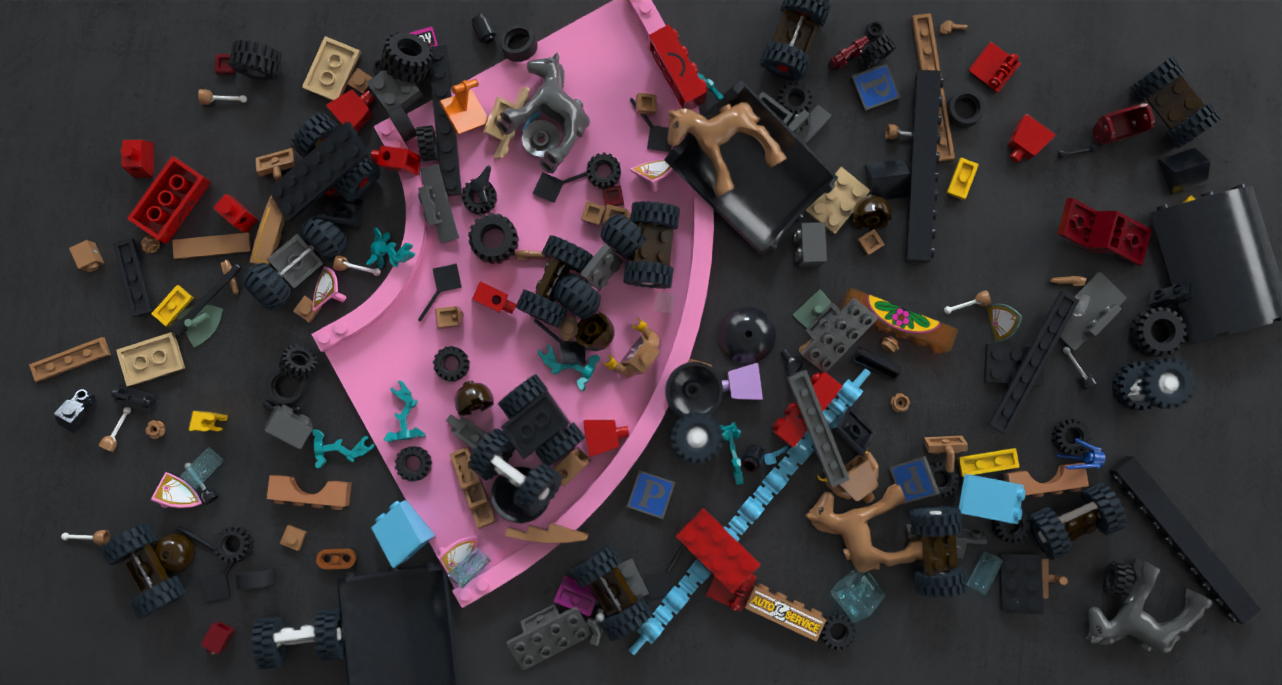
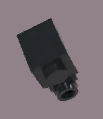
M84 389L76 391L74 397L71 400L66 399L54 413L57 424L75 433L87 420L84 409L94 404L95 395L90 394Z

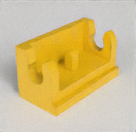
M193 411L189 430L221 431L223 428L216 427L215 421H227L228 415Z

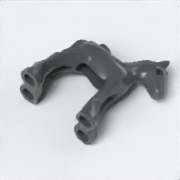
M558 52L552 58L528 61L526 69L529 73L544 78L543 85L535 91L527 104L519 109L506 108L500 113L501 118L496 121L498 129L504 134H511L538 111H542L548 117L558 121L562 125L563 130L562 143L558 148L546 151L544 157L539 162L540 166L547 173L551 174L557 170L558 166L568 155L571 147L578 139L577 136L582 137L584 130L590 124V119L583 109V103L579 99L573 100L563 90L565 74L562 65L559 63L560 57Z
M1136 558L1133 563L1136 576L1135 585L1129 596L1120 605L1116 616L1111 621H1108L1100 608L1093 606L1088 609L1089 633L1086 640H1090L1091 643L1108 645L1123 639L1126 635H1131L1140 641L1139 646L1149 652L1151 649H1154L1160 653H1168L1174 644L1180 640L1178 634L1188 632L1192 625L1204 615L1206 609L1211 607L1213 602L1203 595L1186 588L1185 607L1180 615L1171 621L1157 623L1151 615L1143 611V607L1161 570L1146 561Z

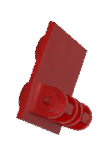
M990 42L968 71L999 93L1021 63L1018 62L1019 56L1017 54L1008 55L994 43Z
M751 574L734 593L714 576L706 596L729 606V608L741 612L757 576Z

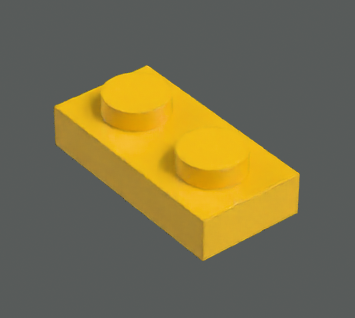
M961 157L946 194L965 200L979 164Z
M176 285L151 314L163 325L169 327L194 298L181 286Z

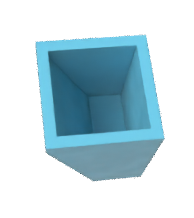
M965 474L959 509L962 514L1018 524L1022 517L1021 502L1025 498L1024 485Z
M407 500L393 503L389 507L390 511L375 519L377 523L371 527L393 568L409 560L436 536Z

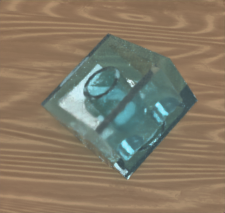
M856 569L842 578L830 591L853 623L870 616L886 596L885 592L868 571L860 573Z

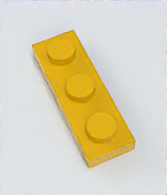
M1016 448L957 457L960 476L962 477L965 474L976 475L1019 467Z

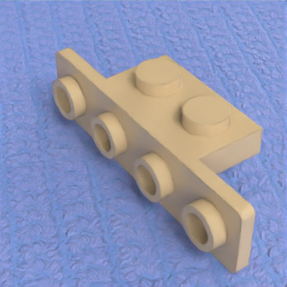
M528 87L520 88L514 104L501 97H497L483 131V133L500 140L493 156L495 159H502L507 155L509 150L508 143L516 132L515 129L511 134H504L498 129L496 121L501 118L500 113L506 108L519 109L527 103L529 99Z

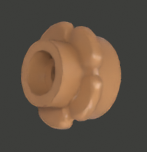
M148 235L141 241L142 250L146 253L156 252L159 249L160 241Z
M889 336L882 339L881 347L887 352L893 354L895 350H899L898 341L895 338Z
M898 393L895 397H892L891 405H893L894 411L904 412L908 409L910 400L907 396Z
M152 420L148 423L145 431L151 439H158L164 435L165 426L161 421Z

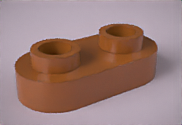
M349 548L324 549L316 557L317 565L322 569H348L354 566L357 561L356 553ZM326 555L331 557L330 562L325 560ZM345 555L350 556L349 562L345 561Z

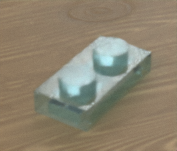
M208 447L180 476L193 488L197 489L224 460Z
M476 547L448 576L463 589L491 560Z
M984 551L966 585L986 595L1003 560Z

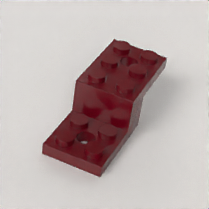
M1067 198L1057 235L1092 253H1112L1136 266H1142L1152 229L1119 211H1097L1075 198Z

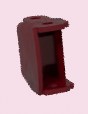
M1144 103L1102 116L1093 127L1095 141L1100 145H1107L1135 137L1155 127V119L1151 107Z

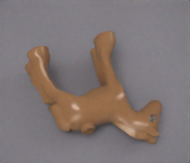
M740 103L733 107L728 104L719 109L720 114L710 120L687 108L678 109L677 111L669 110L668 144L673 147L678 146L687 133L695 136L700 149L706 154L715 169L714 192L716 197L734 188L727 166L721 157L719 146L727 142L735 133L751 135L761 143L765 150V164L767 168L787 159L780 150L779 145L770 137L765 127L756 124L760 118L753 113L750 105L747 103Z
M895 483L888 487L883 498L877 503L867 507L851 509L843 514H835L833 512L834 495L832 492H824L815 506L809 510V513L805 514L817 530L842 535L846 545V549H843L846 560H851L855 569L860 573L880 570V563L893 566L923 559L922 542L918 539L910 541L904 550L895 553L883 552L871 544L870 530L867 522L875 516L890 511L897 505L906 502L899 484L896 485Z

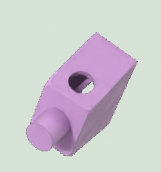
M758 363L728 371L727 380H722L723 392L729 391L730 399L763 400Z

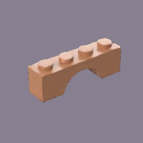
M1085 463L1059 465L1056 475L1046 483L1035 481L1028 471L1002 473L1003 481L1024 485L1025 495H1032V497H1042L1045 492H1051V495L1062 494L1063 490L1070 489V492L1082 491V487L1089 486L1086 468L1066 469V466Z
M270 475L267 499H272L273 503L285 504V501H292V505L304 506V503H311V507L315 508L331 505V509L343 510V507L349 506L352 483L328 481L320 492L309 494L299 488L295 477Z

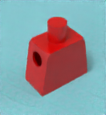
M350 90L326 106L342 124L344 122H351L358 133L373 115L367 106L375 98L368 90L360 97L353 90Z
M1025 114L1018 121L1008 142V146L1014 150L1009 158L1016 163H1019L1023 157L1030 160L1056 134L1028 114Z
M123 140L121 148L122 168L133 178H153L154 142Z
M381 146L380 151L373 150L371 153V161L377 162L379 166L387 170L418 176L421 157L409 149Z
M225 194L213 207L231 225L244 233L249 232L259 221L229 194ZM246 217L245 221L240 223V220Z
M481 281L471 301L497 313L503 310L512 314L516 303L507 300L508 294ZM493 297L500 299L498 305L492 302Z
M583 420L589 457L620 447L618 439L629 437L628 426L616 427L615 420Z

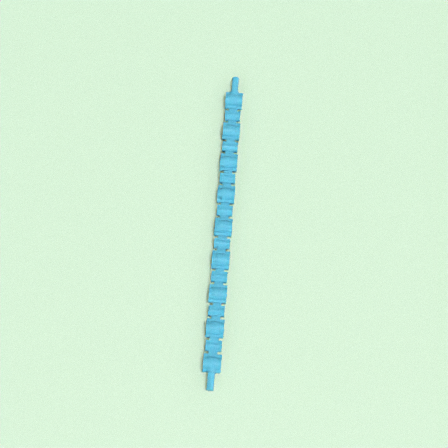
M864 369L854 382L848 379L843 384V387L837 393L839 398L836 399L834 397L827 406L829 410L825 409L823 411L828 426L836 419L837 415L839 416L847 408L846 404L851 407L863 392L859 387L871 374L870 371ZM808 431L803 436L805 437L804 440L801 439L795 447H791L787 451L790 457L784 456L778 464L780 466L779 470L774 467L762 481L765 485L764 488L760 485L753 493L755 498L749 497L737 511L740 516L737 517L735 515L728 523L731 527L728 529L724 526V529L737 542L740 538L736 535L738 533L742 535L749 527L746 523L750 522L753 524L765 509L761 505L764 503L767 506L774 497L771 493L774 492L777 495L790 480L787 474L793 475L798 469L797 462L802 465L814 451L811 447L813 443ZM698 558L687 570L690 576L688 577L685 574L679 581L680 588L674 586L662 600L665 604L664 607L660 604L653 612L655 617H651L639 627L637 632L641 636L629 649L633 655L638 652L646 641L652 644L665 629L661 626L662 623L667 625L673 618L672 611L677 614L690 599L687 594L692 595L699 587L696 583L699 581L702 584L712 573Z

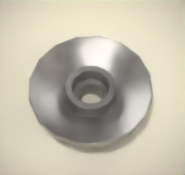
M535 120L529 123L522 134L524 148L528 153L536 157H544V153L549 149L557 148L560 141L559 131L555 125L546 120ZM543 137L545 141L543 143H539L538 139Z

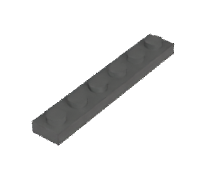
M803 370L787 377L786 379L829 486L835 487L850 480L807 371Z

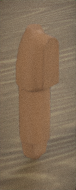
M519 250L515 252L517 260L548 258L542 254V251Z
M228 260L221 263L224 275L232 268ZM234 276L229 285L233 293L237 295L239 290Z
M1081 276L1051 278L1050 282L1056 283V285L1071 284L1072 286L1085 285L1086 278Z

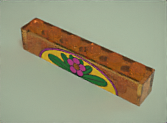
M850 287L847 289L840 310L852 298H856L878 317L873 324L879 326V330L890 333V331L895 332L899 338L908 340V338L913 339L915 344L923 347L926 345L931 346L933 351L941 354L951 351L959 329Z

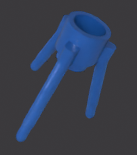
M1077 438L1075 442L1091 450L1087 451L1084 456L1056 455L1059 458L1082 460L1087 463L1066 466L1068 470L1100 469L1105 463V454L1101 452V448L1094 447Z

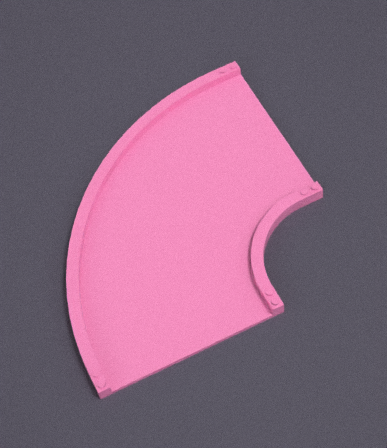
M613 0L538 41L537 51L528 60L513 62L507 58L467 80H478L479 86L470 90L474 92L489 118L497 97H501L514 104L520 88H529L528 103L535 91L545 81L544 78L528 72L526 69L528 61L552 58L558 52L560 57L559 63L562 65L565 74L563 90L573 100L579 99L583 103V109L590 119V124L584 130L582 137L577 136L578 139L571 147L568 155L553 174L547 173L540 166L539 162L543 157L532 156L523 146L522 129L527 121L516 128L514 137L508 143V153L502 159L493 158L500 140L483 133L485 126L459 135L456 133L462 188H465V184L467 182L470 183L471 179L478 178L487 165L491 166L489 182L497 193V203L495 202V207L491 208L489 213H494V215H497V213L502 214L503 217L506 216L513 223L519 237L517 242L518 248L514 252L519 250L543 251L549 236L554 235L583 248V250L595 256L605 243L600 236L604 225L602 223L603 216L600 226L582 221L581 217L587 201L605 207L602 189H598L597 186L594 187L589 182L588 177L584 176L563 184L555 203L534 195L533 191L542 172L560 180L571 178L587 172L588 161L591 160L592 156L595 157L597 153L600 155L603 152H606L607 155L610 153L620 163L621 176L618 183H615L614 186L621 185L624 205L617 207L628 209L630 214L632 203L639 201L667 203L668 205L672 204L680 208L678 229L673 230L670 266L674 269L671 288H644L625 284L623 282L625 263L631 260L623 258L618 253L616 254L623 260L620 269L612 275L608 284L601 291L594 288L601 296L600 305L596 313L601 312L611 320L615 336L612 343L604 350L589 351L585 349L586 364L579 365L586 367L589 364L588 357L592 355L600 357L599 362H596L593 375L589 382L585 384V391L580 390L577 385V380L581 378L582 373L570 368L561 370L559 374H552L553 370L539 356L538 350L540 349L546 355L549 352L547 345H550L557 363L561 364L560 343L534 322L536 318L520 311L516 307L512 314L503 310L497 313L471 301L481 281L508 294L507 300L517 304L524 289L535 293L537 282L542 279L545 273V266L550 259L530 258L529 260H517L514 254L509 257V260H503L500 264L497 262L490 264L489 262L482 261L472 251L468 241L470 240L468 232H471V225L476 223L475 220L477 218L481 219L482 214L479 213L477 215L474 212H470L463 204L461 195L448 196L459 238L441 243L436 225L429 226L425 221V210L418 198V188L424 186L420 169L434 164L439 165V159L425 162L421 160L418 176L398 172L406 202V225L402 246L405 243L413 244L410 252H414L415 256L405 263H398V267L393 266L381 286L362 305L312 334L320 351L325 352L403 496L436 535L429 541L436 556L440 555L438 553L440 547L448 548L460 539L478 537L477 546L469 564L454 581H451L455 588L453 593L462 608L522 573L560 544L533 542L505 536L507 527L510 526L527 532L529 525L548 530L550 523L576 530L606 500L641 455L669 407L665 397L667 379L675 368L689 361L694 346L709 283L713 248L714 210L674 169L668 176L657 181V192L650 191L648 180L630 171L631 168L645 162L665 159L670 153L647 149L650 127L643 117L636 113V108L630 101V98L636 101L637 93L656 95V114H645L655 126L669 128V110L677 111L682 109L648 49V35L666 26L652 0ZM433 100L407 113L415 129L417 127L433 125L436 136ZM698 106L692 109L693 112L700 115ZM540 111L541 115L536 120H546L555 125L559 131V147L563 140L562 125ZM391 118L374 126L384 146L409 149L420 156L417 136L404 142ZM543 137L538 139L539 143H543L545 141ZM602 164L597 167L596 173L599 177L606 178L611 174V168L606 164ZM476 192L472 194V200L475 203H481L479 193ZM500 229L487 231L483 237L484 246L489 249L501 246L505 239L503 231ZM457 263L462 287L440 292L422 321H418V318L437 291L433 268ZM570 270L568 273L575 274L584 281L586 280L580 273L576 271ZM493 297L492 302L498 305L500 299ZM555 300L556 304L562 306V304ZM458 306L462 310L464 317L458 327L437 329L436 308ZM567 311L563 320L573 315L575 321L578 324L581 319L573 313ZM637 318H640L647 323V327L659 336L660 343L658 349L660 354L644 374L627 378L615 370H609L603 362H610L607 356L611 355L620 363L642 335V333L632 327V324L635 326L639 325ZM538 320L562 341H565L558 328ZM574 337V338H572V339H570V340H568V341H577V340H576V338ZM443 347H458L467 354L468 360H470L469 370H467V374L462 379L447 381L439 377L436 371H434V356L438 354L440 349H444ZM454 356L448 357L444 362V366L448 371L456 370L459 365L458 359ZM535 374L538 375L549 389V393L571 423L574 422L585 437L583 420H615L616 427L628 426L629 437L618 439L620 447L589 457L587 440L585 438L550 466L552 469H555L577 447L592 460L566 486L561 484L558 487L559 490L554 494V498L549 501L550 503L546 511L534 521L519 524L503 519L495 511L491 501V489L500 473L496 476L494 475L492 479L484 480L481 478L497 522L482 529L477 528L450 457V453L467 446L470 453L473 454V448L454 435V432L451 431L453 426L446 422L451 414L457 419L461 418V415H458L455 408L454 399L457 391L463 387V383L474 381V383L485 384L493 394V406L482 412L478 409L471 411L472 415L462 416L487 434L494 429L502 430L500 427L510 420L499 407V401ZM400 380L411 391L413 399L418 400L416 407L412 408L407 416L408 430H413L417 427L426 436H417L408 440H394L388 443L384 441V437L389 431L396 434L401 431L400 422L396 419L394 413L401 414L406 405L404 401L391 391L392 387L396 391L401 390V385L398 383ZM409 446L422 447L431 456V471L428 472L426 477L418 481L404 480L397 474V469L395 470L396 463L394 462L397 459V454ZM516 449L512 452L513 456L508 460V464L512 467H527L533 470L543 463L535 452L526 459H522ZM411 456L407 459L406 466L410 471H417L420 468L421 462L418 457Z

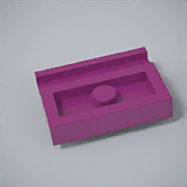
M564 575L553 603L569 610L577 607L582 615L590 617L597 598L589 585L579 588L574 579Z

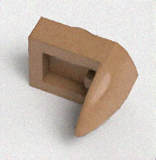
M606 204L602 223H605L606 220L616 214H621L630 219L631 214L628 209Z
M458 306L436 308L437 329L458 327L464 317L462 310Z

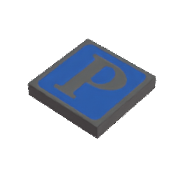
M887 63L851 77L864 112L901 98Z
M926 456L889 467L896 485L899 484L906 501L903 504L940 493Z
M639 470L627 507L664 519L676 482Z

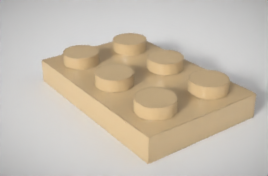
M325 36L302 88L331 101L342 96L361 54L360 50Z
M842 167L835 174L838 177L834 183L835 188L828 194L824 193L805 210L818 223L825 222V228L833 235L853 213L856 203L866 197L871 191Z
M174 332L116 350L127 387L185 369Z

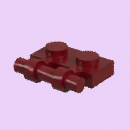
M866 36L856 39L849 47L841 49L837 55L831 58L828 66L831 70L837 67L838 69L844 67L848 63V59L851 57L855 59L860 56L865 45L869 43V39Z

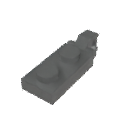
M451 414L446 422L453 426L451 431L454 432V435L473 449L478 446L477 443L482 441L485 435H488L462 416L460 419H457Z

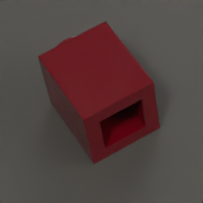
M217 621L211 624L201 646L205 647V650L210 654H219L225 651L235 629Z

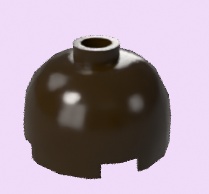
M868 195L856 203L853 210V223L858 229H862V227H870V231L882 229L888 226L889 220H892L889 204L878 196Z
M598 312L591 317L580 320L577 325L579 329L575 338L585 349L601 351L612 343L615 336L614 326L606 315Z
M474 381L463 383V387L457 391L454 399L455 408L458 415L461 416L472 415L471 411L478 409L482 412L494 405V397L490 389L485 384L474 383Z
M173 533L166 535L158 540L153 548L162 567L166 572L170 573L185 570L195 558L194 543L190 542L184 534Z

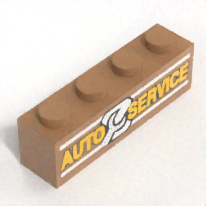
M760 583L758 586L753 584L744 604L746 609L817 642L826 622V619L822 617V612L814 608L811 611L804 608L805 604L794 600L792 603L786 600L787 596L780 592L773 594L769 592V587Z

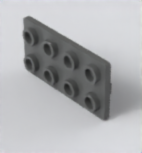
M1098 272L1074 296L1080 301L1059 337L1073 351L1077 350L1088 338L1095 337L1122 310L1119 306L1127 299L1101 272Z
M852 298L842 310L831 302L806 329L813 341L801 352V355L823 372H827L878 317L856 298Z
M553 604L521 620L523 633L506 643L521 669L526 670L591 637L592 632L587 627L577 607L560 614L557 605Z

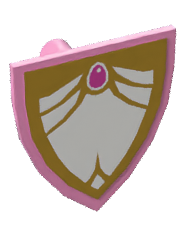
M664 159L637 165L631 168L630 171L648 180L650 191L657 192V181L668 176L673 171V168Z
M328 267L323 268L315 287L313 297L314 312L330 298L340 302H344L346 299L345 295L338 293L337 277L335 272Z
M165 472L151 498L152 501L161 504L163 508L168 506L190 508L202 504L198 494L188 483Z
M467 537L456 541L448 548H439L438 553L440 555L438 559L451 581H454L469 564L475 552L478 537Z

